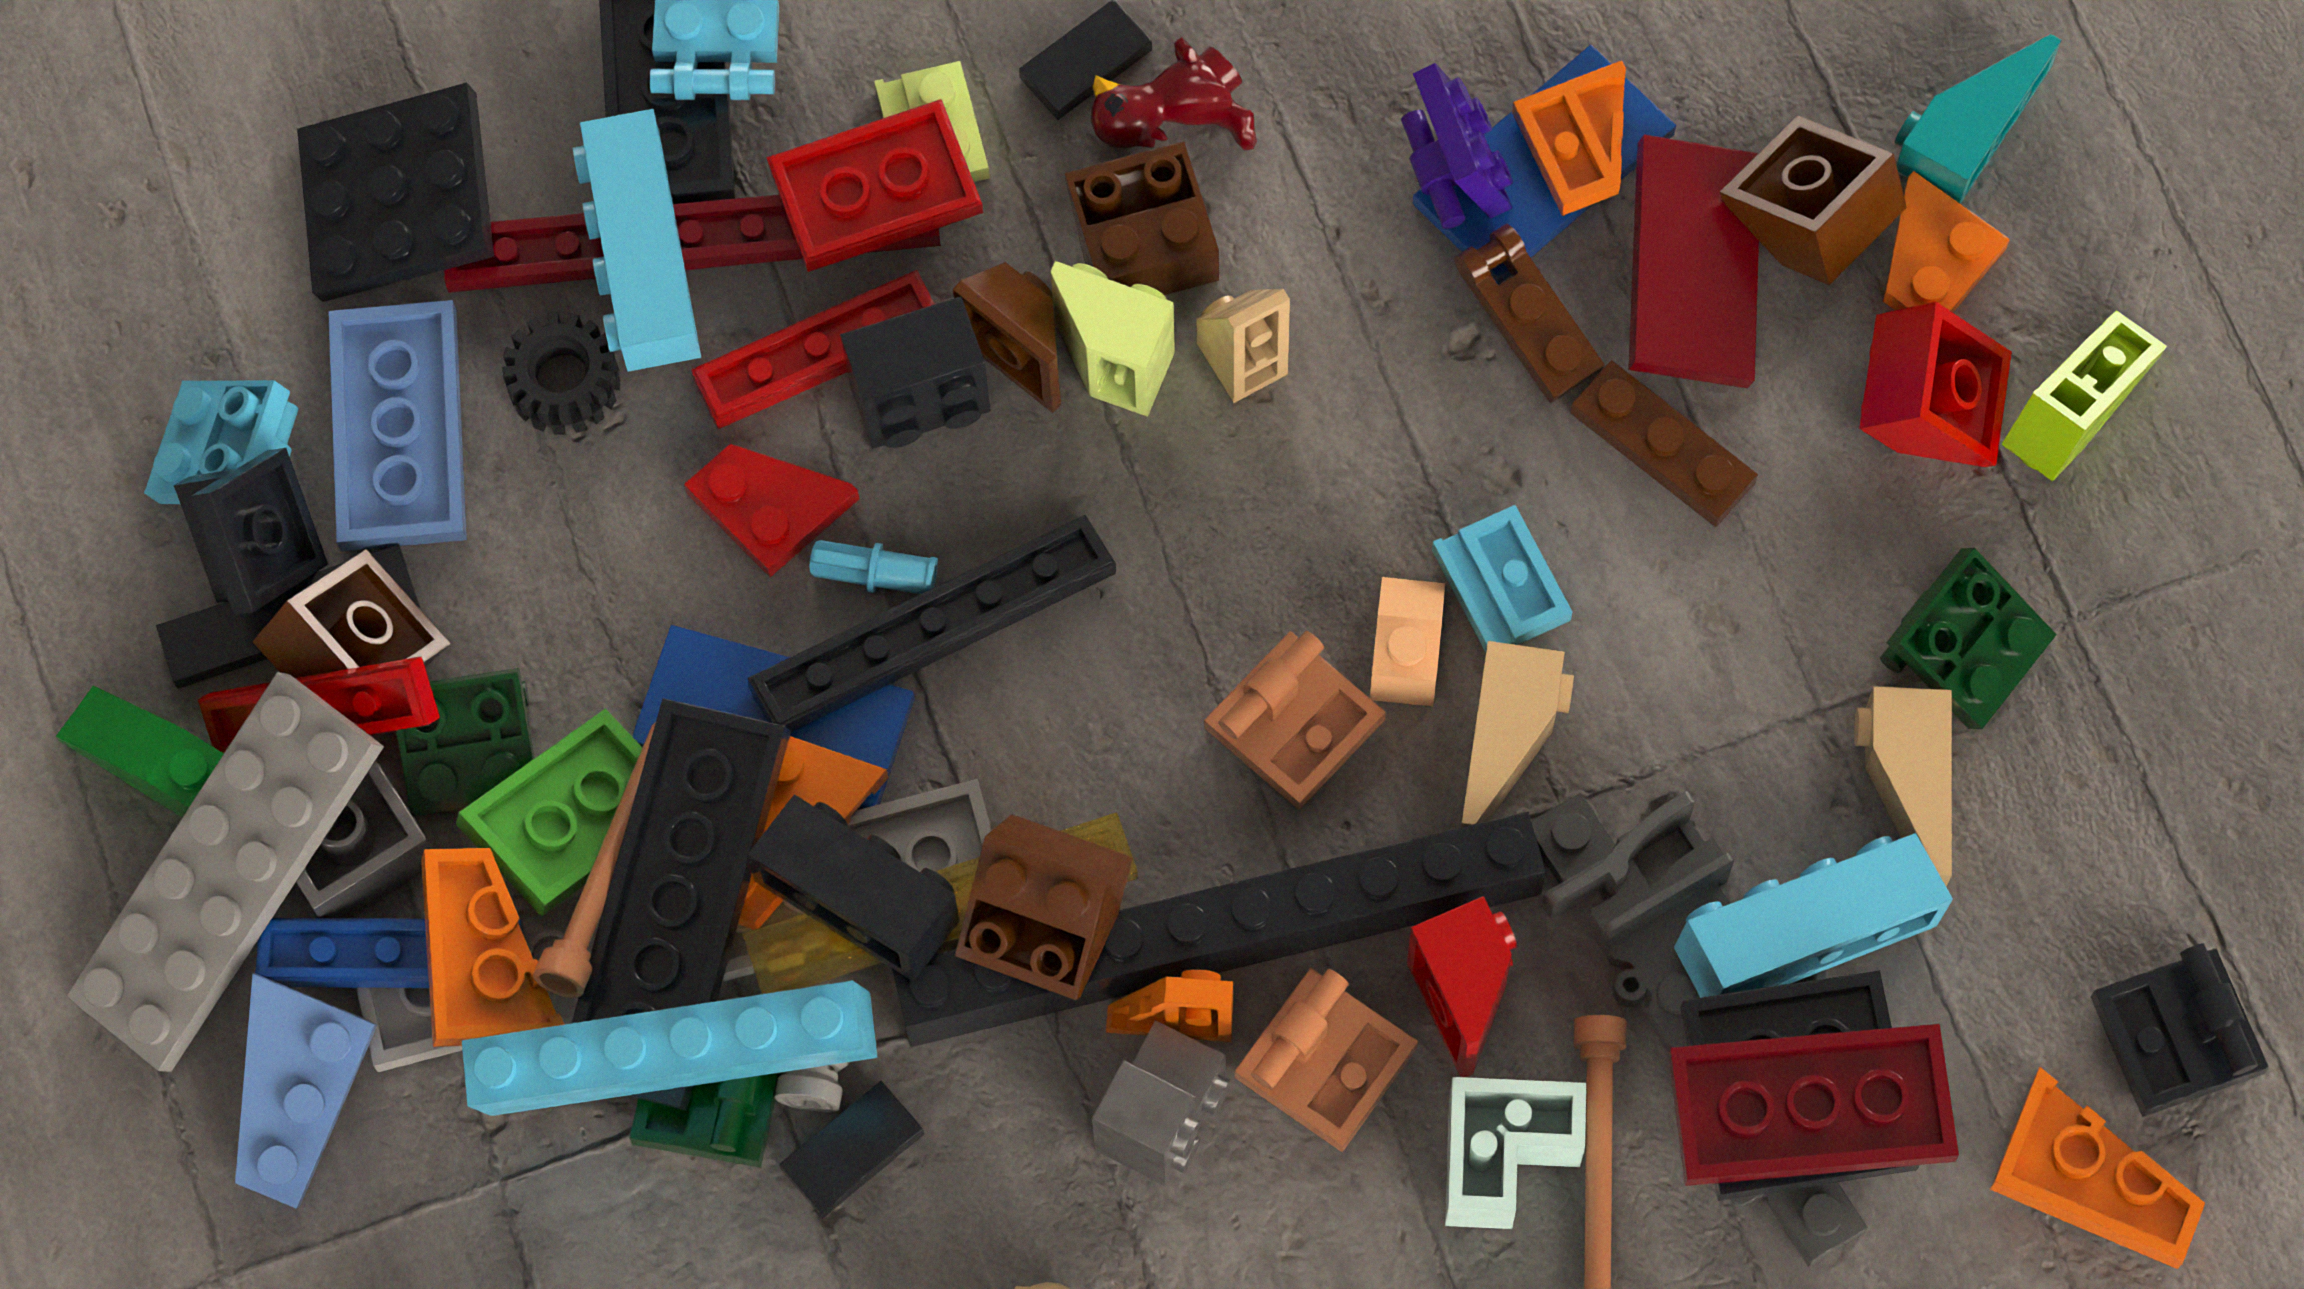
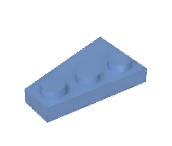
M252 974L235 1184L296 1209L300 1207L378 1024L261 975Z

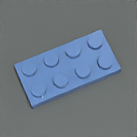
M453 300L329 311L336 539L340 550L351 551L393 547L396 545L407 546L467 540L457 311Z

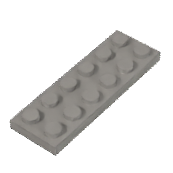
M277 672L66 997L156 1070L172 1072L384 746L294 677Z

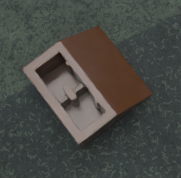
M1184 141L1065 173V181L1086 265L1097 268L1111 281L1129 287L1134 284L1147 285L1158 290L1163 295L1219 281V248Z
M1011 814L984 837L955 956L1077 1000L1083 993L1118 917L1133 857Z

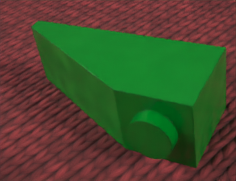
M94 685L55 736L58 741L182 818L224 755V753L187 730Z

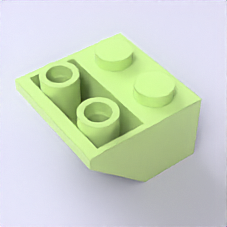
M1055 261L1051 269L1055 324L1089 396L1148 417L1175 353L1173 302L1166 300V297L1161 292L1150 286L1134 284L1129 287L1111 281L1103 272L1090 265L1077 263L1071 267Z

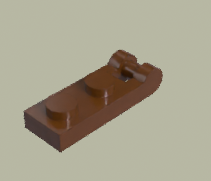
M1504 224L1490 233V241L1477 250L1472 246L1454 257V262L1462 278L1551 404L1600 372L1605 364L1526 252L1525 245L1519 234L1511 225ZM1503 262L1513 277L1498 286L1491 276L1490 270Z

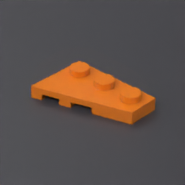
M2039 1067L2031 1083L1990 1190L2179 1269L2186 1257L2205 1202L2142 1150L2135 1152L2104 1126L2106 1121L2088 1106L2084 1109L2056 1087L2058 1081Z

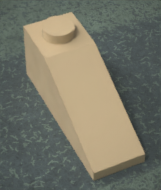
M1284 289L1250 290L1235 299L1233 296H1224L1208 305L1203 310L1201 317L1196 319L1197 345L1233 403L1288 375L1290 298Z
M1488 641L1461 828L1490 820L1552 734L1556 712L1569 713L1574 675L1562 674L1565 652Z
M1874 686L1866 708L1857 707L1854 723L1855 746H1865V769L1900 837L1904 838L1914 833L1917 834L1947 887L1952 876V690Z

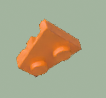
M1622 60L1513 102L1512 114L1562 216L1619 194L1626 67Z
M1913 171L1909 175L1904 189L1907 208L1900 214L1883 302L1894 310L1938 302L1954 313L2004 253L2010 239Z
M1186 970L1181 973V977L1166 976L1109 1004L1106 1033L1147 1036L1156 1020L1192 1039L1231 1042L1233 981H1221V976L1218 973L1207 970Z

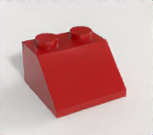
M1938 302L1876 314L1873 339L1869 351L1870 359L1864 399L1861 405L1859 429L1897 453L1980 467L1996 466L2012 351Z
M1484 896L1411 927L1407 966L1460 1077H1468L1474 1074L1505 992L1509 968L1513 966L1510 950L1517 947L1513 931L1505 915L1501 911L1492 914Z

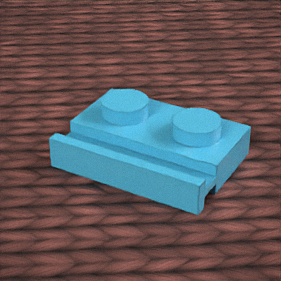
M1516 505L1458 530V534L1445 540L1440 538L1433 541L1432 552L1485 653L1488 641L1519 645L1571 621L1573 612Z

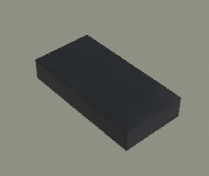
M1111 0L1020 67L1019 76L1053 116L1059 120L1094 94L1093 83L1096 75L1112 81L1152 51V40L1115 0Z
M879 1081L779 1165L783 1173L818 1214L824 1218L924 1135V1130L882 1081Z

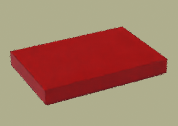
M942 99L766 157L770 173L807 272L983 213L980 196Z

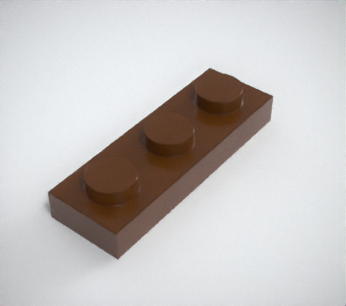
M1613 360L1606 365L1571 405L1570 413L1714 527L1721 523L1756 483L1758 474Z

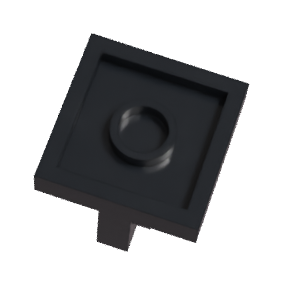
M286 447L265 451L237 469L189 476L174 485L216 602L229 601L234 615L255 612L328 565Z

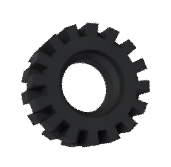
M558 312L548 313V325L541 327L536 317L527 322L529 334L525 336L520 330H517L511 337L515 348H505L503 358L506 366L502 367L503 378L512 404L516 406L519 416L525 422L531 418L533 427L544 432L547 424L551 425L554 435H565V425L573 424L575 432L579 433L586 430L583 420L591 417L594 423L598 424L604 419L603 406L612 410L616 402L614 390L620 391L619 368L614 352L609 350L606 334H600L597 324L588 320L584 326L580 316L573 313L568 314L567 322H561ZM559 355H571L578 358L585 365V374L578 386L566 392L554 393L544 389L539 384L538 373L541 366L547 360Z

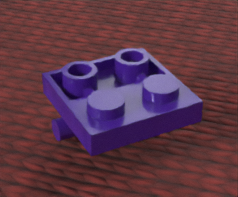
M1436 63L1413 73L1438 140L1435 141L1423 110L1408 112L1401 118V122L1413 150L1409 160L1422 193L1430 195L1442 228H1454L1465 221L1464 213L1453 188L1456 185L1490 219L1512 209L1513 207L1505 187L1513 184L1512 176L1501 153L1498 150L1492 152L1484 134L1492 131V126L1480 100L1477 97L1471 99L1462 80L1459 77L1451 80Z

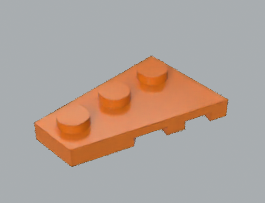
M790 736L764 832L794 794L812 806L816 802L829 805L849 824L851 822L850 817L871 793L875 795L889 778L887 769ZM753 874L738 924L758 931L782 903L783 899L756 883Z
M424 849L421 863L433 1047L462 1046V1040L565 1025L560 1013L556 1014L547 990L542 988L533 978L538 960L533 959L519 926V915L491 849Z

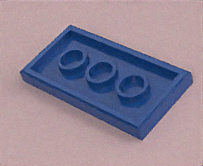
M1590 44L1533 94L1603 68L1611 63ZM1626 77L1623 99L1621 180L1636 168L1637 143L1644 134L1670 139L1675 135L1676 124ZM1511 111L1492 128V131L1485 133L1484 136L1491 151L1498 150L1501 153L1512 176L1513 184L1505 187L1513 207L1512 209L1490 219L1456 185L1453 188L1464 213L1465 221L1457 227L1444 229L1441 226L1430 195L1423 194L1421 189L1413 194L1412 204L1461 252L1471 246L1476 250L1490 241V233L1504 224H1509L1519 234L1525 245L1526 252L1531 258L1592 206L1584 207L1564 216L1561 215ZM1503 262L1490 270L1491 276L1498 286L1512 275Z
M671 625L632 737L643 748L651 726L657 720L662 698L768 722L749 689L747 678L790 657ZM887 685L792 731L790 736L887 769L888 776H890L915 700L914 691ZM888 779L875 795L871 793L857 810L879 805Z

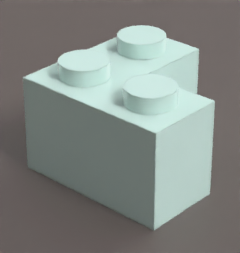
M1452 1077L1448 1115L1445 1226L1512 1229L1516 1213L1517 1164L1580 1167L1585 1150L1586 1083Z

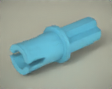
M819 540L815 542L812 548L809 567L810 574L814 577L867 585V592L875 593L877 587L922 594L935 587L938 559L936 557L927 558L885 551L881 543H875L873 548Z

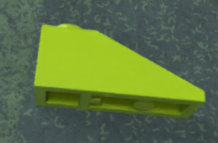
M2116 310L2033 392L2001 445L2018 456L2028 467L2039 471L2053 482L2082 452L2158 360L2167 346Z

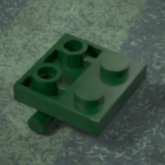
M1961 548L1932 586L1922 593L1902 618L1900 626L1886 642L1889 646L1880 656V660L1888 669L1895 673H1901L1905 666L1908 665L1930 689L1952 690V712L1968 729H1983L2057 634L1976 548Z
M520 668L429 681L440 718L429 725L396 730L412 817L464 809L535 759L526 706H529L526 682L521 680Z
M782 1072L694 1085L687 1111L638 1099L629 1139L632 1145L761 1168L776 1101L777 1082Z

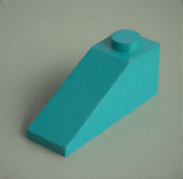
M2049 34L1934 96L1922 116L1912 111L1894 141L1895 144L1902 147L1897 161L1898 172L1909 177L1915 171L1961 204L2052 68L2061 39Z

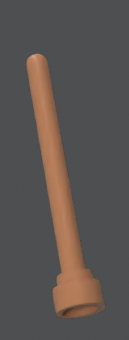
M655 723L651 726L563 939L554 941L552 947L543 950L533 973L534 980L542 988L553 994L568 998L580 997L592 973V966L589 963L591 954L587 948L605 905Z
M1587 1015L1574 1019V1048L1580 1050V1060L1587 1062L1584 1289H1611L1613 1063L1620 1060V1051L1626 1048L1627 1021L1624 1018L1610 1015Z

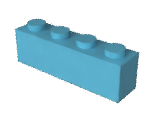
M654 109L580 122L584 145L573 147V155L579 183L591 182L594 201L582 204L589 239L601 238L604 257L594 258L593 266L600 296L611 294L614 313L603 315L610 352L622 351L628 372L702 358Z
M1916 833L1893 841L1890 836H1884L1866 844L1857 852L1856 856L1837 863L1834 858H1826L1806 868L1797 879L1781 885L1776 879L1768 880L1750 889L1743 896L1742 900L1726 906H1722L1721 902L1715 901L1697 908L1687 916L1686 924L1674 949L1700 998L1787 985L1937 927L1953 898Z

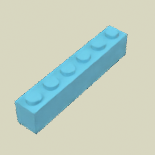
M853 980L462 1040L467 1105L490 1116L878 1058L870 992Z

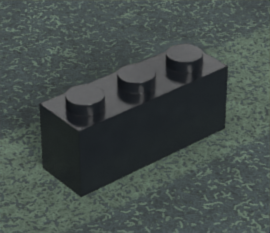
M794 794L747 854L756 883L913 982L960 921L954 888L944 877L929 868H923L920 872L901 861L900 854L888 842L876 835H869L867 839L848 828L846 820L835 809L822 802H816L812 806Z

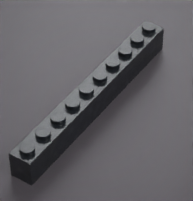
M1528 811L1121 909L1083 993L1077 1000L956 957V949L934 954L914 982L893 968L892 971L910 1047L1129 995L1166 976L1181 977V973L1186 970H1207L1220 973L1415 926L1484 896L1489 907L1539 896L1542 893L1546 871Z

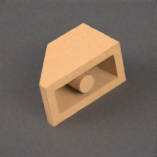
M1382 577L1370 699L1372 701L1433 707L1445 583Z

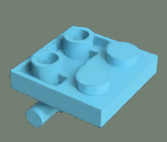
M275 380L182 381L144 494L159 504H180L174 485L189 476L237 469L268 450L286 447L290 457L292 449L287 443L299 410L296 405L287 402L290 391Z

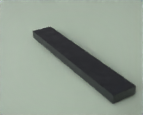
M1085 514L748 677L749 689L768 722L784 725L792 732L1116 574V563Z

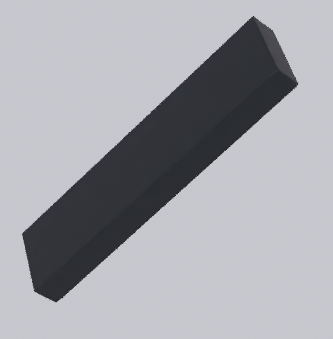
M396 545L372 553L371 555L417 607L420 608L400 546ZM344 563L314 573L252 613L234 615L230 603L227 601L156 625L172 681L177 689L268 659L252 641L287 600Z

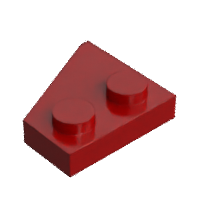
M729 444L684 483L686 494L770 578L860 499L858 490L851 483L733 444Z

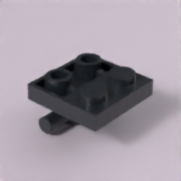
M2204 943L2191 946L2180 952L2182 960L2096 989L2090 997L2142 1117L2264 1075L2269 1069L2217 948L2207 951Z

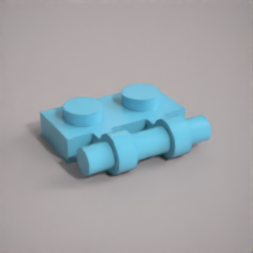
M655 0L652 44L655 62L676 63L674 69L650 70V92L674 94L676 100H694L696 94H730L731 100H750L751 94H774L775 71L752 70V62L777 63L778 0ZM698 62H731L730 69H697Z

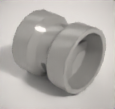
M848 1062L786 1071L785 1074L778 1078L775 1099L781 1104L804 1111L820 1113L838 1111L843 1090L838 1083L839 1076L837 1072L848 1066Z

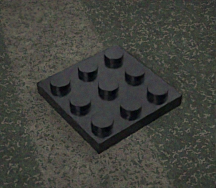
M467 82L297 129L312 293L322 302L494 257L477 94Z
M1880 970L1682 1000L1680 1006L1688 1046L1892 1028ZM1920 1165L1715 1183L1718 1201L1916 1171Z

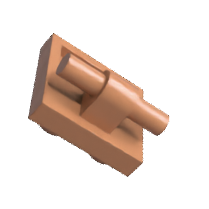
M1290 631L1204 720V729L1298 810L1316 794L1385 721L1386 712L1319 655L1324 646L1309 631H1305L1299 638Z
M1310 968L1237 1067L1235 1079L1343 1152L1417 1050L1418 1041L1345 992L1349 983L1340 974L1327 969L1322 976Z

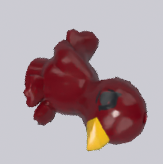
M1182 37L1177 39L1174 43L1177 62L1169 66L1152 82L1140 86L1121 85L1097 75L1095 76L1093 90L1096 99L1091 108L1090 122L1096 136L1111 147L1122 149L1132 147L1154 148L1155 140L1167 141L1168 139L1164 130L1160 128L1164 122L1184 125L1214 124L1230 131L1237 144L1244 151L1253 150L1257 143L1254 113L1234 102L1231 97V93L1242 84V79L1233 65L1214 47L1209 46L1198 56L1194 48Z

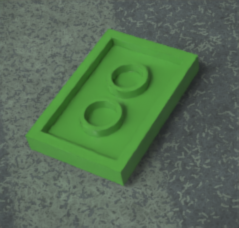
M605 708L461 810L458 814L456 825L477 848L491 849L500 873L542 917L586 884L642 747Z

